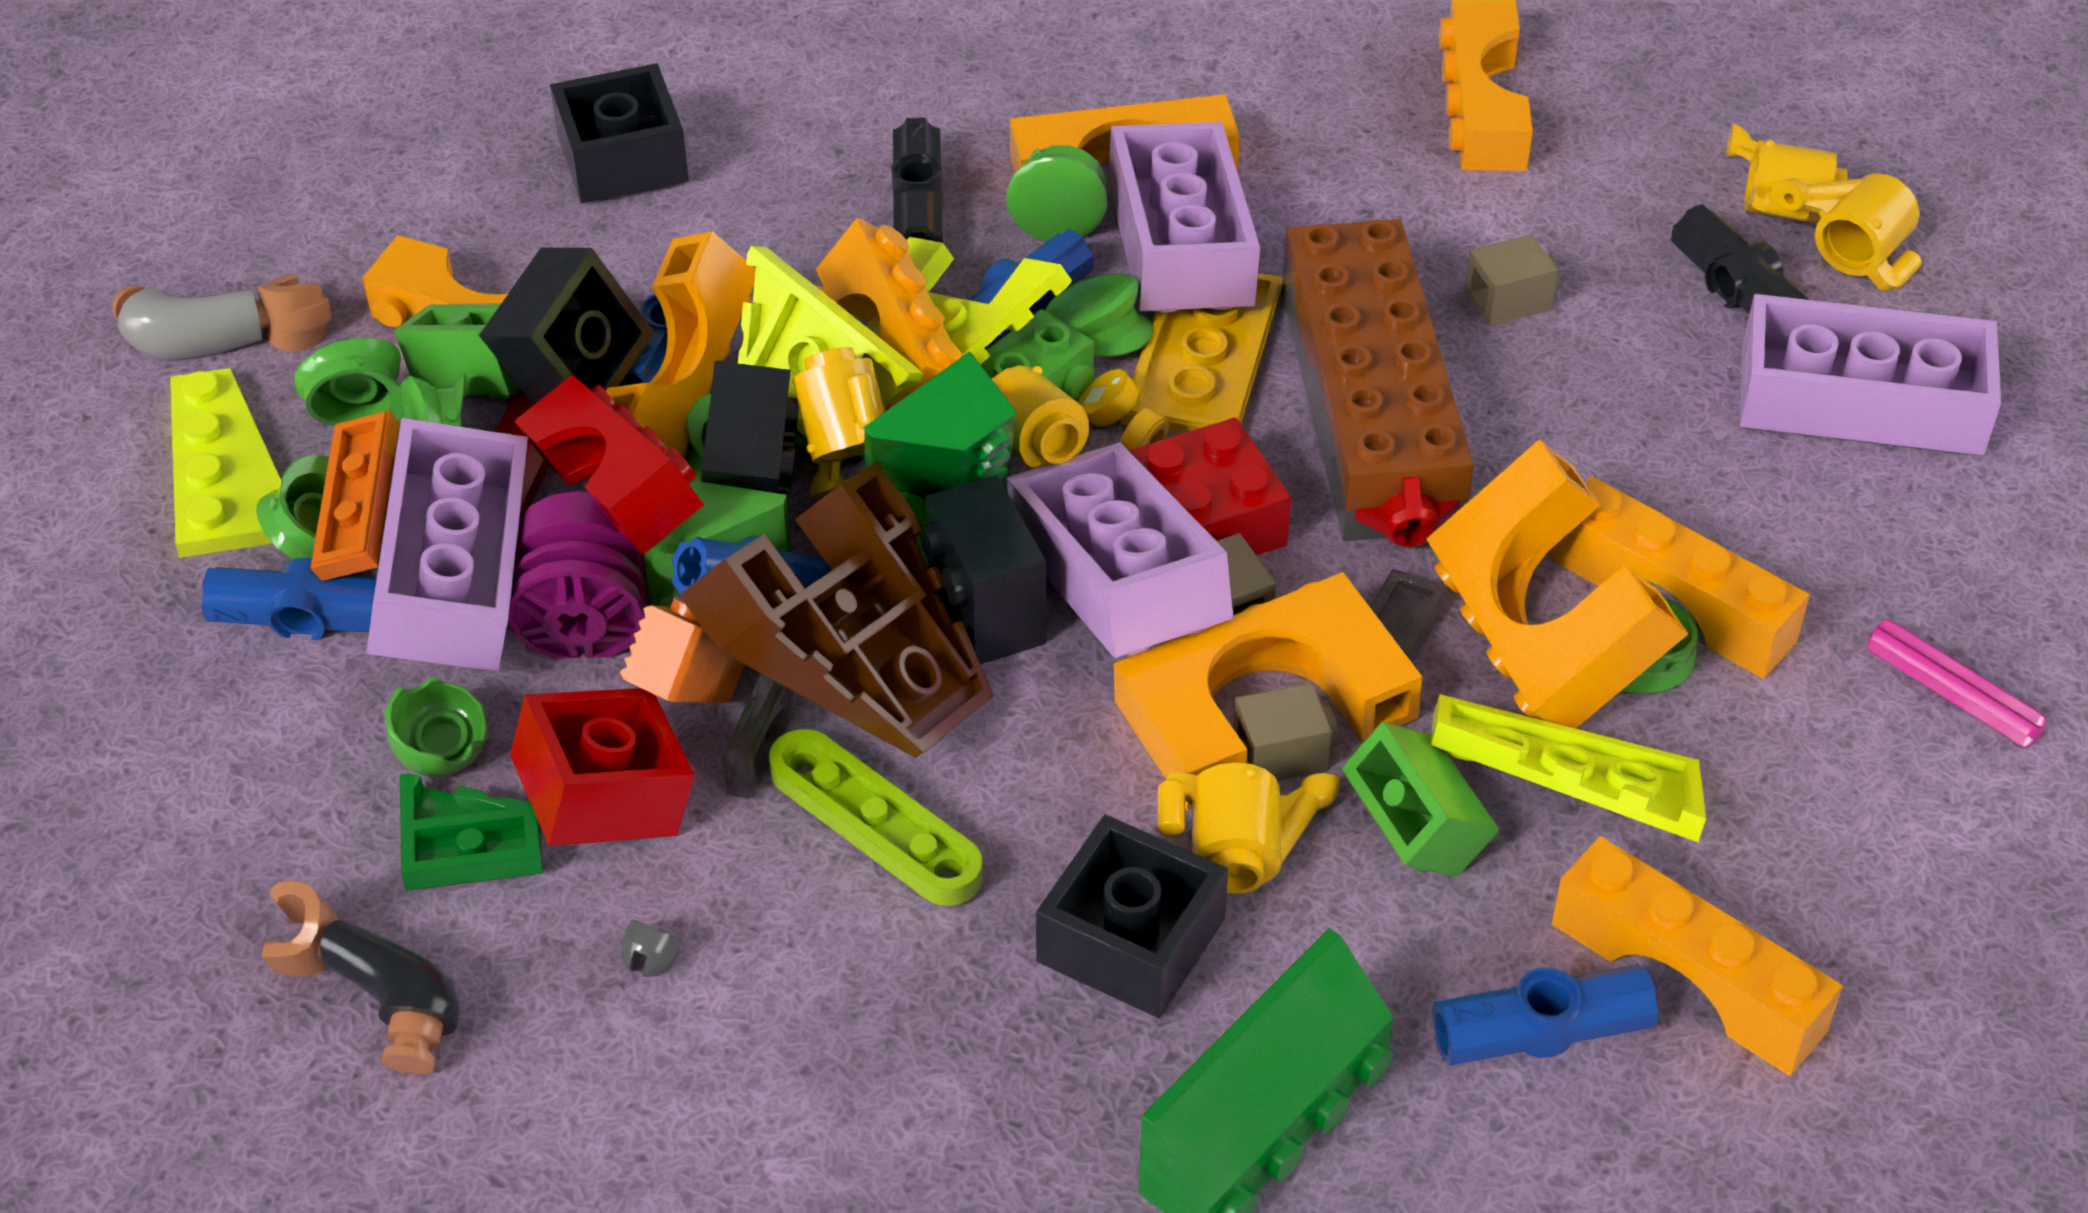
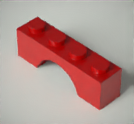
M571 375L514 421L522 433L528 437L529 442L545 463L569 486L592 476L584 487L618 532L643 555L704 506L690 486L698 477L687 461L674 448L668 450L650 427L646 426L643 428L624 405L618 407L599 384L590 390L575 376Z

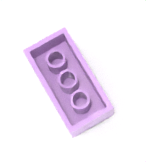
M1222 122L1111 126L1108 184L1130 274L1137 276L1139 279L1137 298L1139 311L1169 313L1179 309L1212 308L1216 310H1229L1234 307L1255 306L1260 245Z
M1754 294L1742 345L1740 427L1985 456L2001 406L1997 321Z
M401 418L366 654L499 671L509 615L528 437Z
M1121 442L1074 456L1071 460L1062 464H1048L1006 477L1008 495L1046 560L1047 580L1114 658L1125 654H1139L1146 651L1150 646L1186 634L1199 633L1207 627L1234 619L1227 552Z

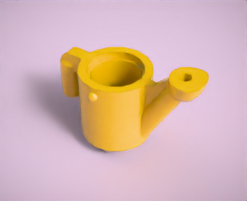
M1734 122L1732 123L1725 156H1742L1750 161L1744 195V212L1817 224L1821 219L1818 213L1801 208L1796 211L1784 210L1772 200L1770 192L1774 185L1788 178L1800 179L1804 184L1847 180V169L1837 167L1836 152L1776 143L1773 140L1755 141L1744 128Z
M1873 173L1860 179L1804 184L1800 179L1788 178L1772 187L1770 197L1782 209L1796 211L1801 208L1819 214L1821 219L1817 223L1814 235L1817 249L1824 260L1834 269L1851 276L1867 275L1880 291H1889L1892 289L1899 290L1921 267L1920 256L1910 250L1904 251L1892 265H1889L1887 261L1891 253L1914 231L1920 216L1916 198L1912 191L1900 180L1887 174Z
M852 347L830 349L808 356L804 359L806 371L797 374L792 379L808 441L807 451L811 454L812 461L818 463V471L812 479L809 497L827 495L844 482L840 473V462L843 459L865 454L864 427L885 412L872 359L855 358Z
M1019 365L1007 368L992 378L996 386L1017 411L1011 452L1032 469L1048 464H1062L1071 460L1082 451L1089 434V418L1084 407L1042 375L1043 371L1040 366L1032 368Z
M1233 762L1215 765L1198 775L1174 771L1158 786L1157 829L1166 837L1181 835L1185 830V801L1192 805V853L1228 868L1227 893H1248L1258 889L1263 883L1272 880L1279 873L1282 863L1316 812L1328 808L1335 801L1340 791L1341 779L1339 776L1327 773L1310 775L1302 780L1301 786L1285 796L1280 794V787L1274 775L1266 769L1252 764Z

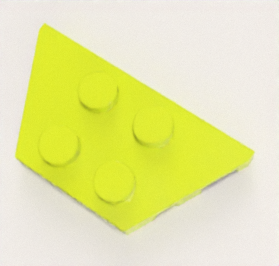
M761 246L750 247L747 253L746 265L756 266L753 303L743 302L741 328L744 339L739 350V364L791 370L788 394L796 395L792 379L797 374L806 371L805 358L830 349L852 347L855 358L872 359L884 408L921 381L924 375L921 370L769 248ZM799 408L797 430L806 437Z

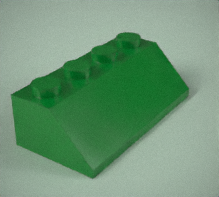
M969 351L864 427L865 468L878 461L899 492L912 493L922 497L924 500H926V495L994 475H998L1005 488L1006 484L1003 479L1008 476L1017 411Z
M1328 928L1141 1115L1138 1193L1164 1213H1252L1258 1201L1257 1192L1271 1178L1277 1182H1282L1293 1172L1304 1153L1303 1144L1317 1129L1323 1134H1327L1340 1122L1349 1105L1350 1099L1348 1096L1361 1083L1372 1087L1387 1071L1394 1052L1389 1048L1394 1017L1341 935Z

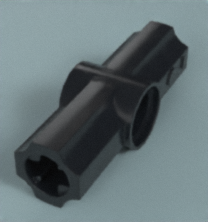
M906 118L904 124L893 129V164L891 167L893 228L906 240L909 237L943 243L940 128L932 126L926 118Z
M1703 204L1688 209L1682 219L1673 226L1670 241L1705 273L1708 291L1711 294L1717 292L1727 302V304H1724L1726 308L1739 305L1750 314L1754 294L1809 300L1783 276L1781 260L1770 244L1765 241L1748 244L1718 215Z

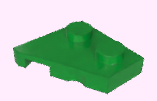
M411 773L400 774L401 875L406 891L543 873L541 826L530 802L510 797L492 798L486 795L484 791L458 785L454 794L424 787L422 777Z

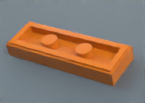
M390 410L338 423L334 426L311 562L312 571L321 581L379 567L400 423Z

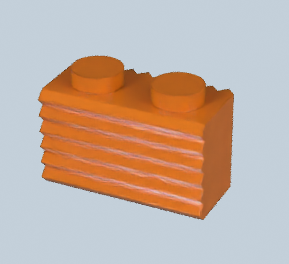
M675 596L671 607L650 605L644 608L643 611L646 618L638 621L641 630L634 633L637 643L629 646L632 655L624 658L627 668L620 670L622 679L671 702H731L745 664L718 650L681 597Z

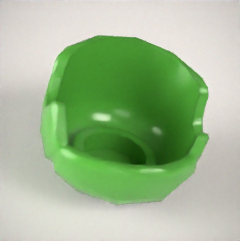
M434 676L430 677L423 684L410 689H405L401 685L393 691L384 712L385 728L390 750L406 769L421 776L441 777L452 775L474 763L481 756L482 751L485 750L489 734L485 707L464 686L445 681L442 682Z

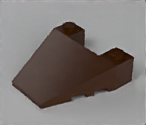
M875 461L838 485L795 519L832 570L819 580L804 588L764 533L725 558L679 596L718 650L916 758L993 698L994 695L962 621L952 624L939 594V591L945 588L938 566L928 569L915 539L923 531L914 511L878 461Z

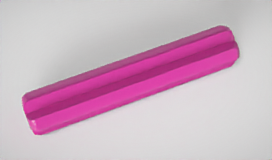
M1883 620L1872 632L1867 645L1871 653L2016 744L2028 748L2042 735L2047 723V718L2043 713L1893 620Z

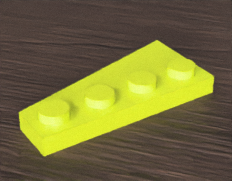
M231 369L198 371L191 374L171 376L175 545L179 557L272 544L261 528L256 508L263 496L281 487L282 481Z
M1439 694L1432 721V746L1445 750L1448 755L1454 758L1476 761L1689 840L1699 842L1706 821V812L1698 759Z

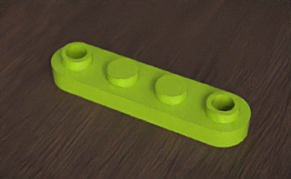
M811 729L793 730L783 734L773 743L769 752L771 777L775 786L923 898L937 905L954 906L967 902L978 893L983 881L982 855L972 841L821 732ZM801 766L814 768L808 773H797L794 771ZM945 872H953L959 875L953 878L938 877Z

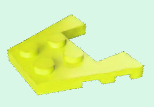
M913 237L907 239L909 243L907 251L915 267L923 274L927 281L925 288L933 304L941 311L945 318L943 325L951 342L958 347L963 356L970 351L980 365L990 357L985 350L989 343L1005 329L1019 331L1034 317L1029 308L1049 290L1055 296H1058L1072 282V279L1061 264L1024 258L989 304L930 293L929 291L954 260V257L943 243ZM868 322L866 327L880 337V323L874 325Z

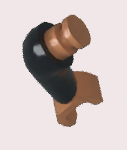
M289 880L278 882L270 889L272 899L293 923H301L303 927L292 941L285 943L265 942L261 957L277 974L307 976L315 975L329 968L361 987L379 1001L378 1016L382 1022L389 1026L386 1037L393 1045L384 1048L381 1057L382 1064L396 1072L423 1075L432 1073L436 1059L429 1051L436 1050L439 1047L441 1035L452 1034L458 1024L460 1007L451 979L438 965L412 950L345 920H341L308 884Z

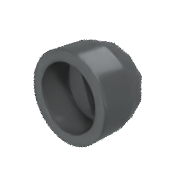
M631 919L623 936L621 946L622 960L627 968L633 971L641 956L645 955L647 957L643 967V976H657L667 970L675 960L683 941Z

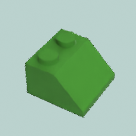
M693 481L690 486L704 506L644 554L651 605L671 607L674 597H680V593L672 584L674 567L671 561L680 542L688 543L695 537L738 544L742 540L761 536L765 533L778 550L792 552L787 495Z

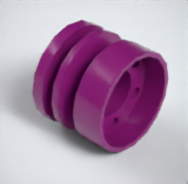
M572 491L549 495L529 506L518 524L508 622L519 640L533 651L554 659L581 658V653H585V658L612 657L628 649L636 640L634 633L641 630L638 621L644 618L643 609L646 592L644 555L618 532L589 492Z

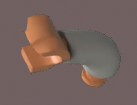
M293 273L271 280L257 288L258 300L254 299L251 288L211 296L177 297L160 289H145L138 285H132L120 290L112 303V312L118 320V329L123 339L140 353L159 360L201 358L261 342V329L265 328L269 343L277 349L289 352L303 351L316 346L324 340L326 324L332 320L329 298L323 296L320 284H299L298 277Z

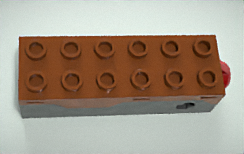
M1371 220L1366 222L1328 225L1315 224L1312 226L1286 228L1281 295L1342 540L1345 542L1387 538L1390 543L1401 547L1420 546L1426 543L1427 538L1469 502L1474 463L1402 220Z

